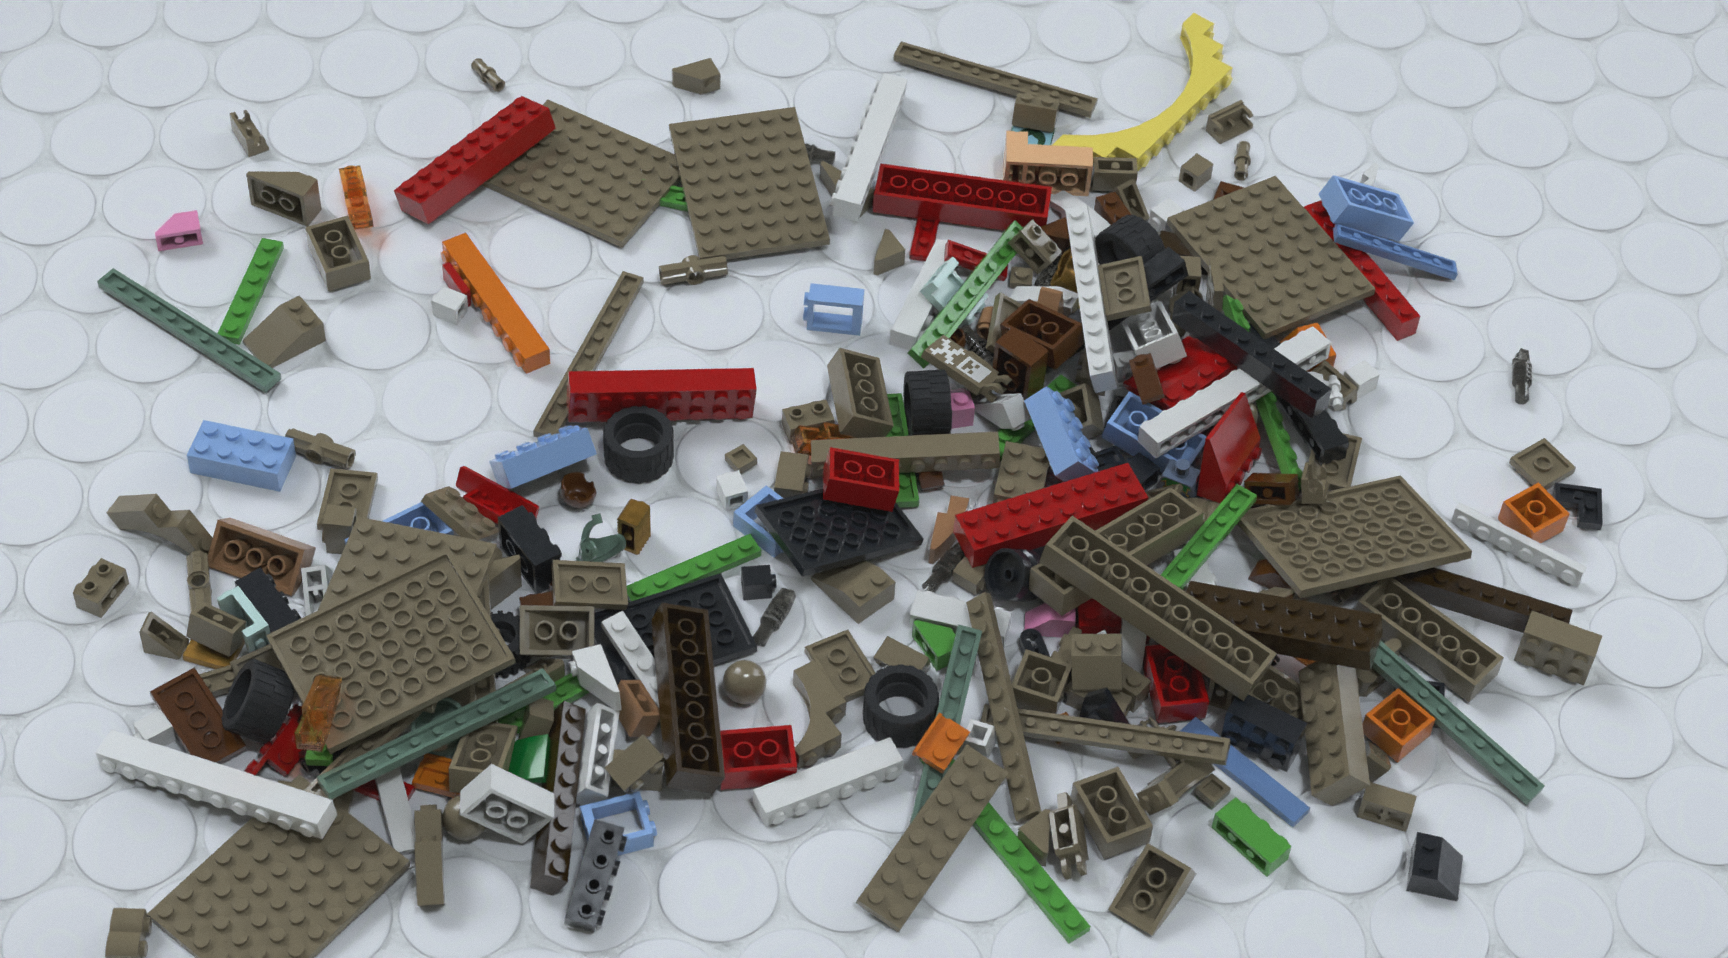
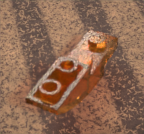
M350 165L345 168H339L347 215L354 229L374 227L361 166Z

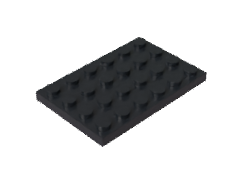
M823 489L758 504L754 511L802 577L921 546L924 540L896 502L892 512L823 500Z
M721 573L630 601L626 610L605 609L594 613L595 645L601 644L617 686L621 680H636V678L602 629L601 622L621 611L624 612L654 659L651 619L661 603L708 610L714 666L757 652V645Z

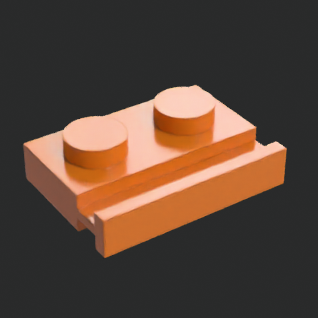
M939 712L913 750L912 755L920 757L923 762L943 774L969 736L970 731L950 718L943 717V714Z
M430 753L423 755L424 758L419 764L412 780V785L417 789L452 798L460 795V793L450 792L449 766L452 759Z

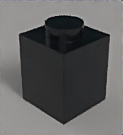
M770 565L741 567L743 600L772 598V589L777 588L776 574H771Z

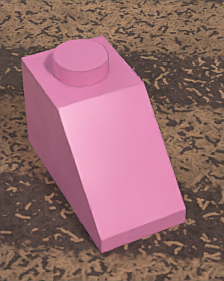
M197 210L175 213L155 232L158 251L203 244Z
M963 388L950 390L952 406L951 429L973 426L975 406L970 391Z
M1044 603L1025 612L1024 630L1032 628L1039 631L1042 636L1062 638L1065 633L1069 634L1072 627L1075 626L1076 608L1061 616L1048 604Z

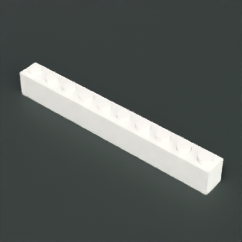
M883 73L881 81L877 80L874 92L871 94L870 103L865 111V117L862 118L860 129L857 130L856 142L853 141L850 154H848L845 167H843L841 172V180H838L836 193L832 195L830 205L834 206L832 215L858 222L905 97L908 79Z
M1086 204L1068 208L1065 211L1089 373L1094 391L1098 393L1117 389L1118 387L1098 271L1099 264L1093 226Z
M1312 326L1305 331L1299 332L1290 340L1283 341L1274 349L1307 371L1328 358L1331 342ZM1240 368L1233 370L1226 377L1214 381L1205 389L1198 390L1193 396L1179 401L1174 407L1162 411L1151 420L1143 422L1139 427L1137 442L1154 458H1158L1218 423L1241 392L1246 394L1250 404L1271 392V390Z
M111 730L95 752L100 767L109 773L116 772L131 780L138 779L153 787H163L174 794L181 793L196 801L203 800L209 802L217 808L224 807L233 810L239 815L246 814L264 823L268 821L277 824L285 830L299 831L307 837L314 836L323 839L337 816L333 800L115 730Z

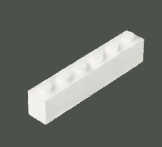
M937 239L891 329L890 345L910 350L934 320V313H939L920 290L940 265L946 262L944 261L947 241ZM956 266V268L954 269L955 273L956 269L961 268V266Z
M891 737L753 789V805L765 827L772 824L777 825L787 818L803 815L808 810L818 806H826L836 799L847 798L857 791L870 789L885 780L896 779L903 772L904 760Z

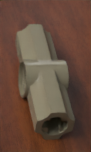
M690 255L685 257L680 263L660 265L659 275L661 284L687 281L690 285H697L708 277L728 275L726 257L719 256L700 259L696 255Z
M292 428L285 434V437L293 438L295 451L304 454L308 460L315 464L327 462L345 469H350L354 464L356 451L334 443L332 438L324 433H318L314 436Z
M200 550L192 551L191 554L186 556L191 612L202 602L212 605L208 554Z

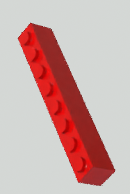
M1322 200L1304 206L1307 212L1334 241L1333 228L1335 224L1330 220ZM1336 243L1375 287L1374 295L1362 300L1394 338L1399 341L1416 334L1421 316L1366 252Z

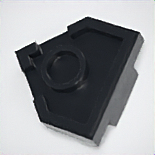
M1108 687L1087 693L1079 717L1130 724Z

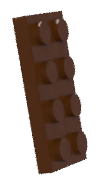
M195 667L150 691L151 698L172 724L174 733L188 754L221 764L247 750L246 744L240 735L223 728V709Z

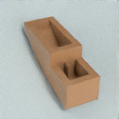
M951 495L947 513H937L929 553L930 564H934L957 540L953 533L955 515L968 511L969 498Z

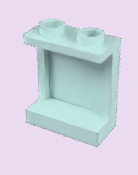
M954 257L940 265L920 290L939 312L964 283L954 271L959 264ZM987 293L982 296L958 328L963 325L967 327L975 320L974 314L979 313L986 306L984 302L989 296Z
M239 586L224 592L217 598L220 610L246 621L242 634L248 654L269 644L266 635L270 634L269 625Z

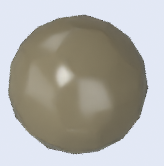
M736 661L724 673L723 688L726 695L731 700L740 704L755 702L764 694L766 688L764 670L753 661Z
M460 795L455 796L445 805L442 823L452 837L466 841L476 838L485 830V826L460 815Z

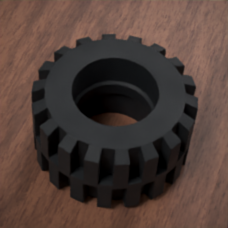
M498 611L496 614L491 612L492 621L496 628L500 630L504 641L510 643L507 646L516 662L496 672L495 678H498L499 675H503V678L509 677L511 673L513 675L518 674V669L523 670L526 667V663H529L531 656L519 655V615L513 616V612L509 611L507 614L503 613V611Z

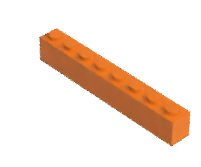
M465 232L443 241V251L441 252L443 262L451 263L468 286L474 306L476 308L479 307L484 320L490 322L496 337L500 336L505 350L512 353L518 367L521 366L526 374L549 365V347Z

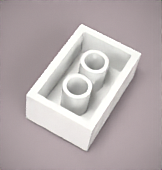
M491 764L461 790L460 815L523 844L554 818V793Z

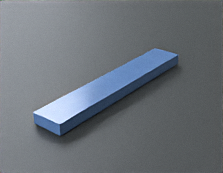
M1335 224L1333 228L1335 243L1451 280H1455L1458 275L1456 262L1341 224Z
M1196 717L1180 730V732L1220 737ZM1231 744L1226 765L1214 764L1292 827L1309 813L1310 807Z

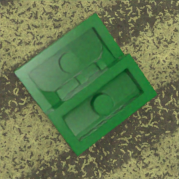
M549 735L531 736L515 741L508 772L531 783L546 782L550 750Z

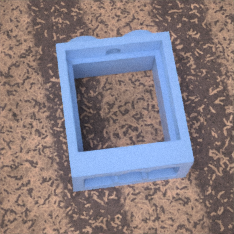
M811 283L809 292H805L804 305L808 306L804 307L803 320L807 321V330L860 336L863 319L864 289ZM816 304L853 308V314L850 316L814 312V307Z
M766 485L734 511L733 527L744 535L751 534L758 546L775 558L781 552L784 553V551L772 535L754 521L758 517L754 512L756 505L782 499L779 494Z
M640 791L580 806V818L587 842L594 819L636 809L643 830L623 835L628 838L624 852L618 851L617 856L654 847L653 836H657V830L654 821H649V805L647 800H642Z

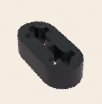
M1030 628L1021 633L1019 645L1023 655L1027 649L1050 657L1039 631ZM1030 638L1031 641H1035L1034 646H1032L1031 642L1027 639Z

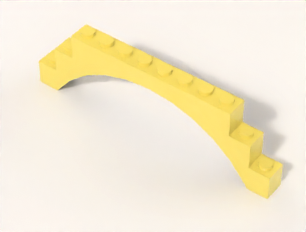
M1193 13L1182 23L1180 40L1189 59L1190 78L1184 91L1170 107L1158 116L1132 128L1097 135L1063 134L1052 145L1093 147V158H1137V170L1139 171L1142 167H1146L1153 156H1157L1166 144H1170L1173 137L1177 133H1181L1185 125L1190 121L1192 122L1201 110H1205L1212 99H1216L1224 88H1228L1232 82V67L1221 62L1223 59V45L1212 40L1214 37V23L1196 13Z

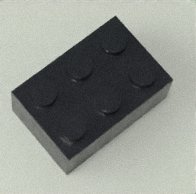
M523 505L499 516L498 529L501 549L507 557L520 556L521 575L535 594L550 589L552 561L560 560L562 557L558 545L552 544L547 531L539 527L532 512L528 513Z
M1248 695L1244 701L1236 696L1226 712L1221 737L1230 738L1232 746L1247 752L1252 757L1269 763L1274 768L1287 772L1300 751L1307 723L1251 695Z

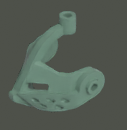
M601 513L591 515L592 520L585 525L582 532L579 554L576 557V561L603 562L623 551L626 547V540L621 534L602 538H589L592 528L597 524L603 523Z

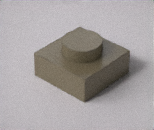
M1012 266L1009 288L1015 289L1016 286H1032L1033 269Z
M744 444L725 454V461L734 471L739 470L740 474L757 465V457Z
M1211 773L1195 788L1194 793L1214 808L1230 794L1231 788Z

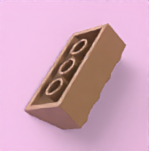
M224 518L217 520L208 553L209 567L239 578L261 567L265 574L269 573L276 583L275 588L277 591L294 596L302 583L301 568L311 567L316 547L233 518Z

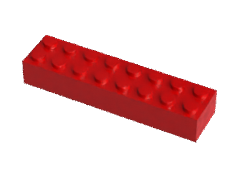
M524 96L516 98L491 119L467 134L464 139L451 146L449 150L436 157L434 161L420 169L414 176L397 187L394 193L401 211L430 224L554 131L556 127L550 109Z
M880 163L874 192L873 212L911 218L921 217L925 220H938L940 222L1006 230L1014 221L1024 227L1033 219L1041 227L1047 224L1052 187Z
M754 368L568 371V422H606L615 412L631 406H647L648 408L657 409V411L662 412L671 421L753 418L757 391Z
M1125 463L956 514L953 533L971 567L974 568L987 564L989 557L995 551L1002 548L1033 550L1046 546L1071 516H1074L1095 531L1148 501V496L1129 463Z

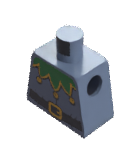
M1172 459L1166 466L1155 489L1181 483L1183 486V497L1201 498L1197 496L1200 470L1191 467L1186 459H1179L1178 461Z

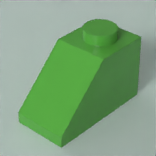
M920 620L914 621L912 637L923 653L930 657V663L935 670L938 671L947 667L955 638L953 630Z

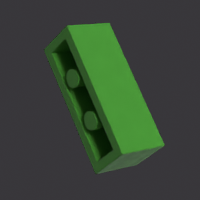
M1235 797L1215 813L1212 828L1266 877L1288 860L1292 846L1287 839L1279 836L1265 820L1260 819L1253 813L1246 803H1242Z

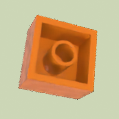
M1538 482L1503 501L1498 520L1503 525L1539 543H1543L1564 531L1570 513Z
M1397 688L1365 715L1363 732L1366 737L1398 763L1430 736L1435 718Z

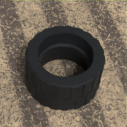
M1125 215L1100 232L1095 238L1097 258L1100 265L1142 256L1143 263H1146L1165 249L1162 239L1155 228L1149 222L1136 215Z
M944 369L907 371L904 377L903 398L908 435L951 434V393L946 371Z
M631 406L615 412L606 421L603 429L605 465L615 477L626 482L647 483L666 474L672 466L674 459V430L670 420L662 412L647 406ZM635 438L648 439L657 444L643 451H633L621 446L625 441Z
M251 659L245 663L235 677L225 700L222 712L223 728L261 744L269 742L281 728L294 695L295 689L285 671L257 659Z
M890 665L878 670L877 673L869 678V682L865 686L862 715L863 724L866 726L867 732L876 741L891 737L896 748H909L910 746L918 745L935 720L939 703L936 683L933 682V679L925 671L910 665ZM891 697H906L918 703L922 709L912 715L897 716L888 713L879 704Z

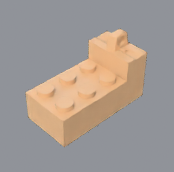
M1006 131L1003 180L1052 187L1051 194H1057L1064 190L1074 196H1089L1093 170V147L1028 144V132Z

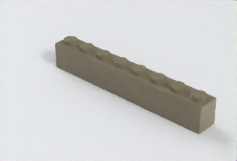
M998 432L811 440L813 477H823V468L830 447L899 459V473L1000 468Z

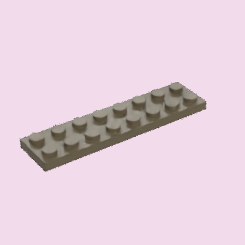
M966 744L857 899L856 904L899 933L1009 772Z

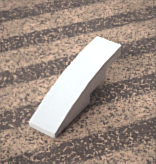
M1064 190L1051 196L1050 207L1061 212L1062 218L1066 217L1065 209L1086 205L1083 201ZM1088 206L1095 239L1110 224Z

